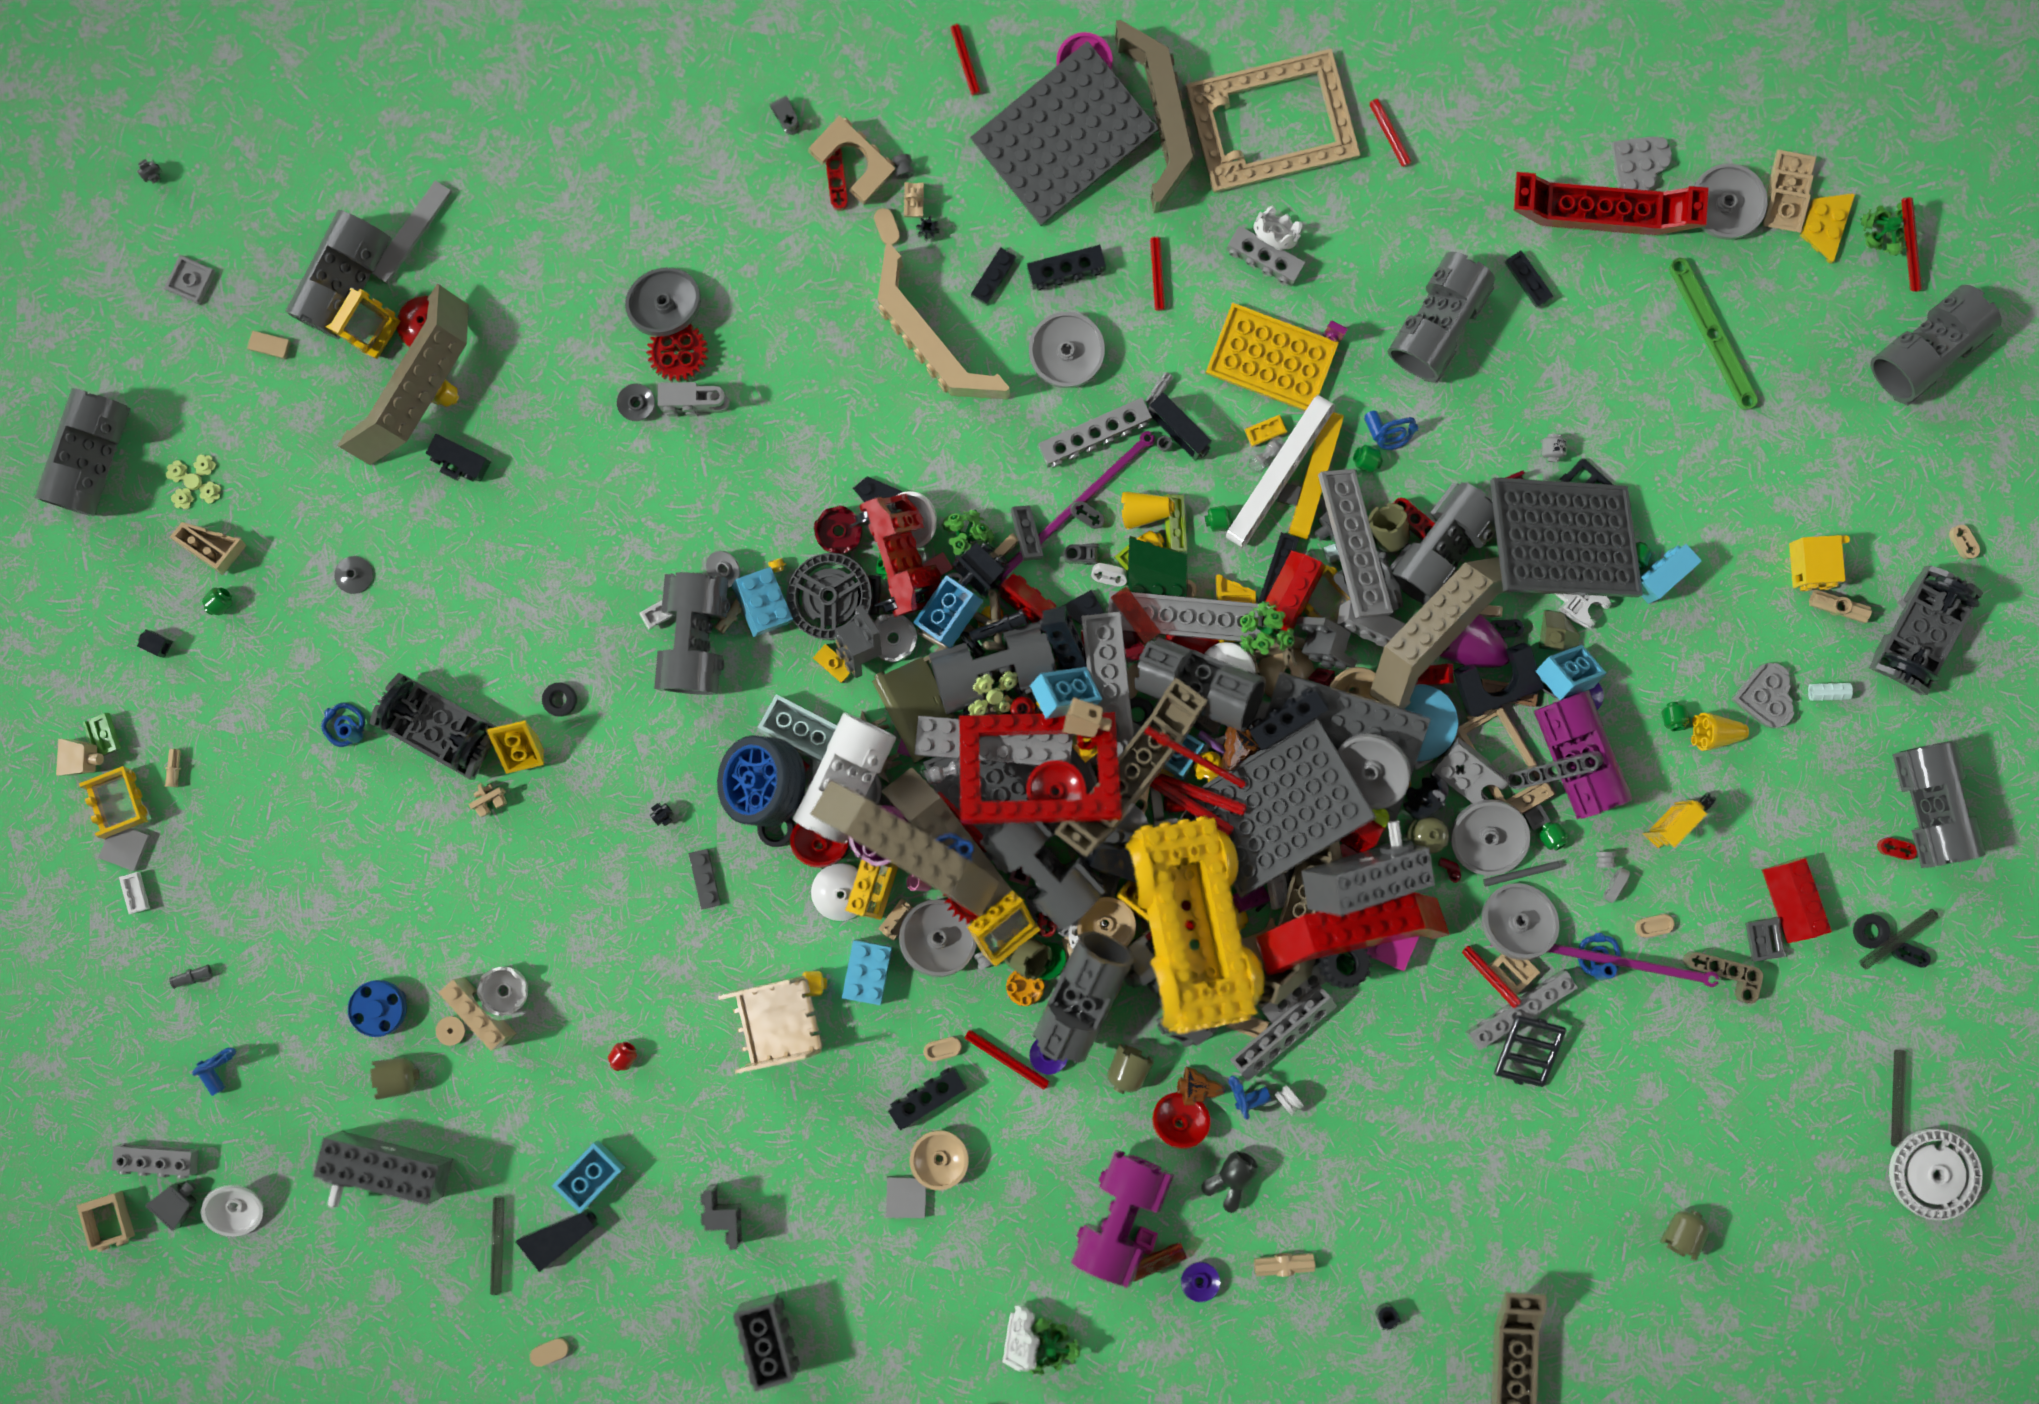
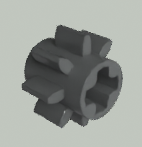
M144 159L138 163L140 169L137 172L146 183L151 181L154 184L161 179L159 174L162 170L154 160L149 162Z

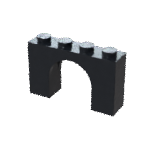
M1523 642L1506 649L1512 666V678L1509 684L1498 692H1487L1484 690L1478 670L1472 664L1453 670L1465 710L1472 717L1481 716L1485 711L1499 709L1508 702H1517L1521 697L1538 693V690L1544 688L1541 678L1536 672L1538 668L1531 646Z

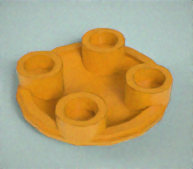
M1014 971L1007 979L1006 991L1014 1003L1021 1006H1029L1035 1004L1042 997L1044 982L1039 978L1027 980Z

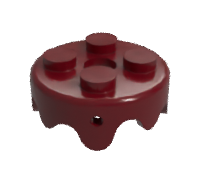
M845 506L828 508L822 512L814 523L815 538L822 549L828 553L843 555L853 551L858 546L862 538L863 529L862 527L850 528V525L856 522V514ZM835 527H843V535H834L833 531Z

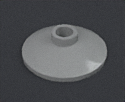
M715 551L708 557L706 570L709 576H713V578L715 576L727 578L728 587L732 586L735 579L740 578L739 564L730 553Z

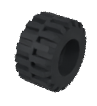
M1367 948L1348 951L1347 953L1352 956L1354 961L1353 970L1348 975L1341 974L1336 967V958L1339 954L1318 958L1321 960V963H1318V968L1322 969L1320 974L1325 976L1324 980L1330 982V985L1338 988H1353L1359 986L1361 982L1366 980L1365 977L1370 975L1371 971H1368V969L1372 967V963H1369V959H1372L1371 955H1367Z

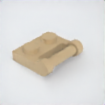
M1502 953L1489 964L1493 971L1516 995L1540 973L1529 960L1512 959ZM1502 963L1520 980L1517 985L1499 967Z

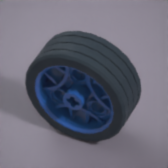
M756 735L739 739L727 750L722 758L717 777L718 796L725 812L740 824L765 827L780 825L796 812L802 801L806 785L805 767L798 751L790 743L782 739Z

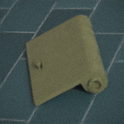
M924 657L886 674L882 671L874 676L875 679L872 681L914 763L929 757L915 755L918 716L956 719L953 713L946 714L936 680L929 666L924 661Z

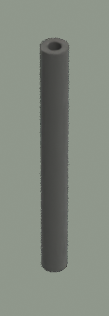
M1554 861L1483 879L1484 886L1487 887L1560 868L1559 861Z

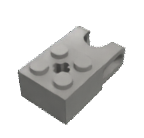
M696 382L658 383V407L667 416L675 417L678 414L684 413L686 416H697V413L725 412L729 407V399L718 386H698Z
M1457 737L1450 748L1433 764V772L1438 774L1446 783L1473 804L1488 800V797L1482 792L1483 787L1494 785L1504 789L1509 785V779L1506 775L1489 763L1485 757L1460 737Z

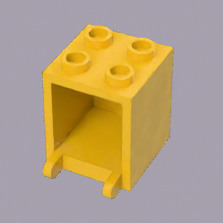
M1849 536L1802 537L1789 543L1793 588H1800V591H1810L1814 588L1829 590L1832 587H1838L1839 583L1845 582L1842 544L1850 541Z

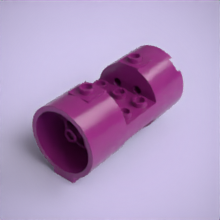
M1589 690L1533 711L1553 760L1589 751H1598L1603 755V764L1596 770L1561 779L1577 819L1600 814L1617 805L1633 800ZM1589 757V762L1592 765H1596L1595 759ZM1571 761V768L1577 770L1576 763Z
M1115 1150L1108 1168L1102 1171L1099 1177V1182H1101L1099 1187L1106 1193L1116 1197L1109 1205L1108 1211L1111 1212L1108 1219H1104L1101 1227L1088 1223L1079 1228L1077 1233L1079 1238L1077 1241L1078 1245L1071 1263L1078 1269L1096 1278L1125 1288L1131 1287L1145 1252L1144 1248L1128 1239L1140 1208L1155 1213L1161 1211L1174 1174L1166 1170L1162 1172V1167L1138 1156L1129 1154L1127 1156L1125 1152Z

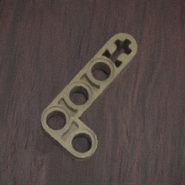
M1688 952L1684 955L1683 963L1689 969L1704 973L1709 971L1715 972L1719 977L1737 981L1735 997L1739 1002L1752 1004L1758 1000L1763 981V973L1760 969L1699 952ZM1692 958L1703 962L1702 964L1692 962ZM1712 961H1715L1717 964L1714 971L1710 968ZM1731 966H1734L1735 974L1731 976L1729 969ZM1750 971H1753L1754 978L1750 981L1748 974ZM1748 989L1750 996L1748 999H1745L1744 992Z

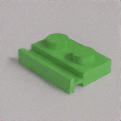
M103 713L89 721L83 722L90 744L97 746V753L104 756L121 749L110 713Z

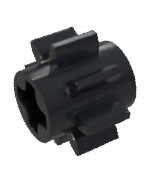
M931 216L926 220L921 218V225H916V229L921 230L918 232V237L923 236L925 242L930 238L935 240V233H940V230L935 228L938 225V221L933 222ZM925 227L931 228V231L925 230Z
M657 803L651 807L653 812L650 814V817L656 825L663 824L667 826L673 821L671 816L674 813L666 803L663 805Z

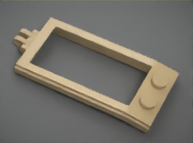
M1503 706L1496 710L1490 709L1485 711L1483 715L1478 717L1469 715L1466 717L1468 722L1458 727L1457 737H1460L1475 749L1466 733L1498 716L1528 767L1537 765ZM1534 771V776L1540 779L1539 772ZM1546 782L1530 786L1505 800L1497 786L1487 785L1494 800L1511 804L1521 814L1555 795L1550 784Z

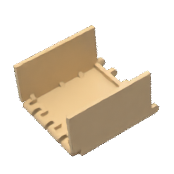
M805 976L750 987L718 996L719 1000L736 996L738 1008L733 1009V1012H740L743 1026L737 1028L738 1032L744 1031L747 1046L742 1047V1051L748 1050L751 1063L735 1069V1074L806 1059L822 1052L820 1049L823 1048L820 1034H813V1032L819 1031L816 1016H809L810 1012H814L811 996L805 997V993L810 992L808 980L805 979Z

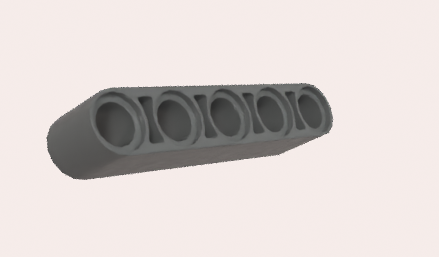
M1589 751L1521 768L1508 776L1509 786L1513 789H1522L1592 772L1603 764V755L1598 751ZM1589 757L1595 759L1596 765H1592L1589 762ZM1571 761L1576 763L1577 770L1571 768ZM1552 766H1555L1558 769V774H1555L1552 771ZM1534 771L1539 772L1540 779L1534 776ZM1516 775L1521 777L1522 783L1516 780Z

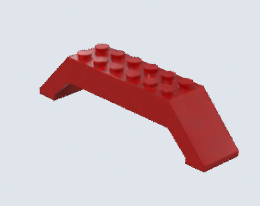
M1516 172L1513 211L1546 227L1660 235L1705 227L1707 224L1709 188L1689 186L1688 188L1664 192L1553 183L1536 176V173Z
M1413 892L1342 916L1321 911L1302 915L1257 936L1255 939L1266 974L1270 975L1284 972L1311 959L1417 936L1428 937L1431 940L1449 936L1450 933L1438 899Z

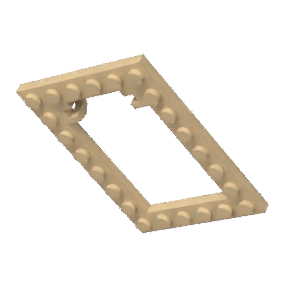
M1332 49L1186 84L1213 193L1359 158L1360 156ZM1312 74L1318 75L1335 139L1334 143L1246 164L1243 151L1241 150L1229 152L1224 156L1213 112L1217 111L1218 107L1222 105L1224 109L1230 107L1228 95Z

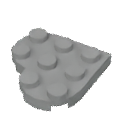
M1649 136L1613 141L1611 143L1616 180L1620 188L1651 189L1655 184L1656 174L1661 173L1667 168L1671 161L1670 147L1667 144V140L1662 137Z
M1765 663L1757 667L1731 699L1759 723L1774 729L1785 726L1794 715L1793 701L1787 694L1791 687L1789 685V672L1778 663Z

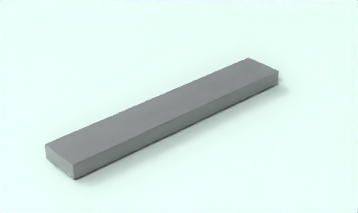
M436 180L433 182L383 253L372 274L387 284L447 201L452 193L451 190Z

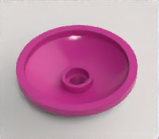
M1081 32L1068 37L1061 44L1057 52L1056 65H1059L1087 41L1110 69H1112L1113 58L1110 47L1104 39L1093 33Z

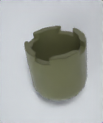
M1388 503L1387 507L1380 509L1376 507L1370 513L1368 518L1374 542L1379 549L1385 552H1397L1408 544L1410 531L1407 514L1402 506Z
M1427 817L1421 820H1413L1406 832L1407 841H1412L1414 845L1429 847L1430 854L1441 851L1447 845L1449 833L1446 825L1440 819Z
M1011 936L1005 943L1011 940L1014 936ZM1031 937L1005 958L1004 962L1027 980H1036L1046 971L1044 967L1048 960L1051 961L1052 951L1051 948Z
M1119 1044L1107 1073L1108 1080L1114 1085L1113 1089L1121 1094H1124L1125 1091L1129 1093L1138 1091L1143 1085L1154 1063V1059L1150 1056L1148 1058L1141 1055L1142 1051L1125 1044L1123 1047L1122 1044Z
M407 1058L372 1061V1065L375 1068L371 1069L372 1088H377L378 1094L374 1095L376 1100L409 1094L414 1090L416 1080H420L419 1069H415L412 1061Z
M1694 1210L1691 1213L1679 1211L1673 1216L1660 1243H1668V1249L1683 1257L1688 1254L1692 1256V1261H1697L1709 1235V1226L1702 1219V1214Z

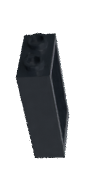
M1162 392L1149 405L1148 411L1152 419L1194 461L1198 458L1202 460L1209 453L1212 440Z

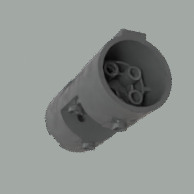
M337 210L285 312L298 321L328 336L340 339V336L325 326L332 323L349 295L350 288L356 291L364 289L391 238L370 223L345 211Z
M1447 252L1426 286V291L1429 295L1423 301V305L1415 316L1409 315L1388 349L1389 357L1397 365L1427 382H1439L1456 353V340L1469 319L1476 320L1494 289L1493 285L1496 279L1493 273L1479 261L1476 264L1472 260L1467 259L1468 256L1462 253Z
M1971 285L1959 286L1928 312L1927 321L1923 322L1912 333L1908 331L1902 333L1871 359L1870 366L1874 377L1883 389L1893 396L1895 401L1909 406L1936 383V380L1943 375L1944 369L1959 357L1966 358L1993 336V333L2001 326V315L1994 302L1990 304L1982 296L1985 294L1984 292Z
M71 388L34 498L95 517L107 481L106 478L131 408L112 399L91 393L87 394V391Z
M1465 482L1451 484L1430 512L1436 521L1435 525L1420 544L1412 543L1411 545L1408 543L1390 566L1393 576L1397 578L1400 584V589L1408 596L1425 605L1457 572L1458 563L1463 556L1467 555L1470 546L1482 548L1487 541L1491 540L1496 527L1493 504L1486 497V493Z
M676 572V575L672 573L665 574L661 612L677 616L674 649L658 650L654 689L685 694L718 695L719 675H721V671L724 669V659L721 655L708 653L711 648L709 633L712 632L711 619L726 618L730 609L727 599V578L720 576L713 578V576L690 572Z
M1040 621L1014 628L1013 631H1004L1003 638L1007 650L972 660L966 643L951 647V649L947 648L930 653L929 658L946 714L964 709L969 710V706L975 704L976 700H984L983 695L974 691L973 686L977 683L979 677H983L986 674H989L995 683L1007 671L1016 672L1017 685L1021 694H1033L1030 685L1041 673L1053 672L1055 668L1053 654L1047 641L1046 633H1042Z
M1158 636L1155 639L1156 641L1151 640L1150 643L1147 642L1139 658V677L1135 678V689L1137 691L1161 700L1166 689L1177 678L1207 700L1205 707L1200 713L1201 716L1241 732H1245L1250 727L1264 696L1266 687L1265 677Z
M1957 740L1922 746L1892 754L1902 792L1910 791L1919 827L1914 828L1912 834L1921 868L1963 862L1985 856V848L1977 817H1969L1963 788L1960 784V780L1966 779V774Z
M1048 822L995 823L990 831L991 834H985L980 844L993 857V863L997 869L1010 873L1021 865L1023 866L1022 870L1027 876H1032L1039 888L1033 897L1034 908L1039 913L1042 912L1045 916L1047 915L1059 929H1065L1080 919L1105 892L1106 884L1081 857L1063 865L1046 847L1044 843L1053 834L1054 830Z
M1083 932L1080 934L1034 1031L1033 1037L1039 1041L1037 1045L1040 1047V1052L1055 1061L1061 1060L1065 1062L1066 1059L1074 1060V1063H1081L1087 1059L1134 962L1132 953L1125 945L1110 936L1098 932Z

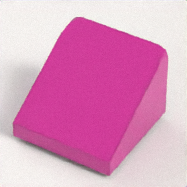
M1140 1226L1134 1242L1145 1249L1144 1254L1150 1255L1158 1233Z

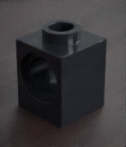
M145 629L138 638L139 643L137 647L158 657L165 658L173 641L154 631Z

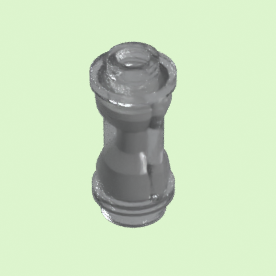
M1279 436L1272 438L1266 445V451L1263 454L1254 455L1248 459V468L1254 474L1256 472L1261 474L1267 466L1268 459L1276 457L1285 442Z
M960 757L952 760L949 766L944 768L929 766L927 770H924L927 783L929 785H937L936 783L942 782L948 775L960 776Z

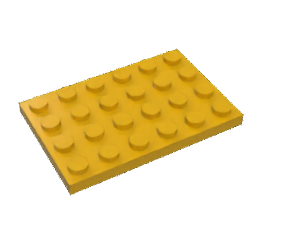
M1232 302L1205 374L1306 411L1313 399L1321 391L1339 342H1334L1321 335Z

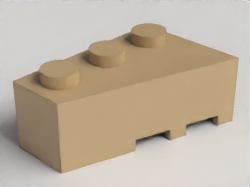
M181 522L170 536L176 544L222 575L247 546L240 538H233Z

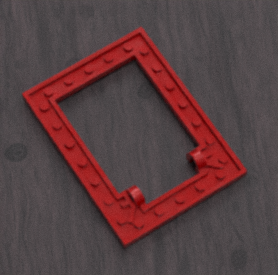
M1102 712L1101 717L1112 720L1109 731L1098 729L1094 737L1077 735V746L1080 749L1091 750L1097 745L1099 787H1094L1093 793H1086V787H1081L1080 800L981 802L979 736L1071 734L1063 732L1066 715L1048 719L1045 718L1044 714L959 716L961 824L1121 820L1115 712Z

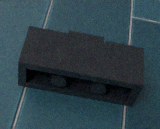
M435 434L425 453L431 457L430 461L437 465H440L441 462L443 463L440 473L456 481L464 473V478L472 482L475 479L481 482L491 463L487 458L438 434ZM450 464L458 468L456 472L448 468Z

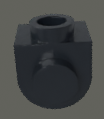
M1384 1303L1377 1307L1376 1318L1383 1330H1391L1398 1326L1397 1323L1401 1322L1396 1310L1390 1304Z

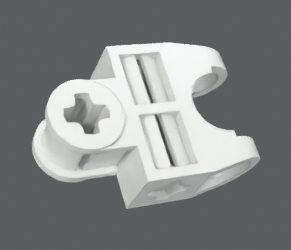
M1555 594L1564 601L1559 610L1575 623L1588 629H1592L1595 625L1588 613L1589 606L1595 604L1608 609L1611 605L1607 596Z

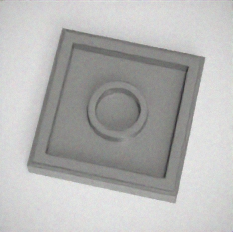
M179 255L164 289L200 305L216 271Z
M112 822L111 826L116 825L118 823ZM129 828L109 836L105 840L98 858L131 871H137L151 835Z
M887 1177L886 1217L925 1218L926 1187L920 1184L915 1177Z

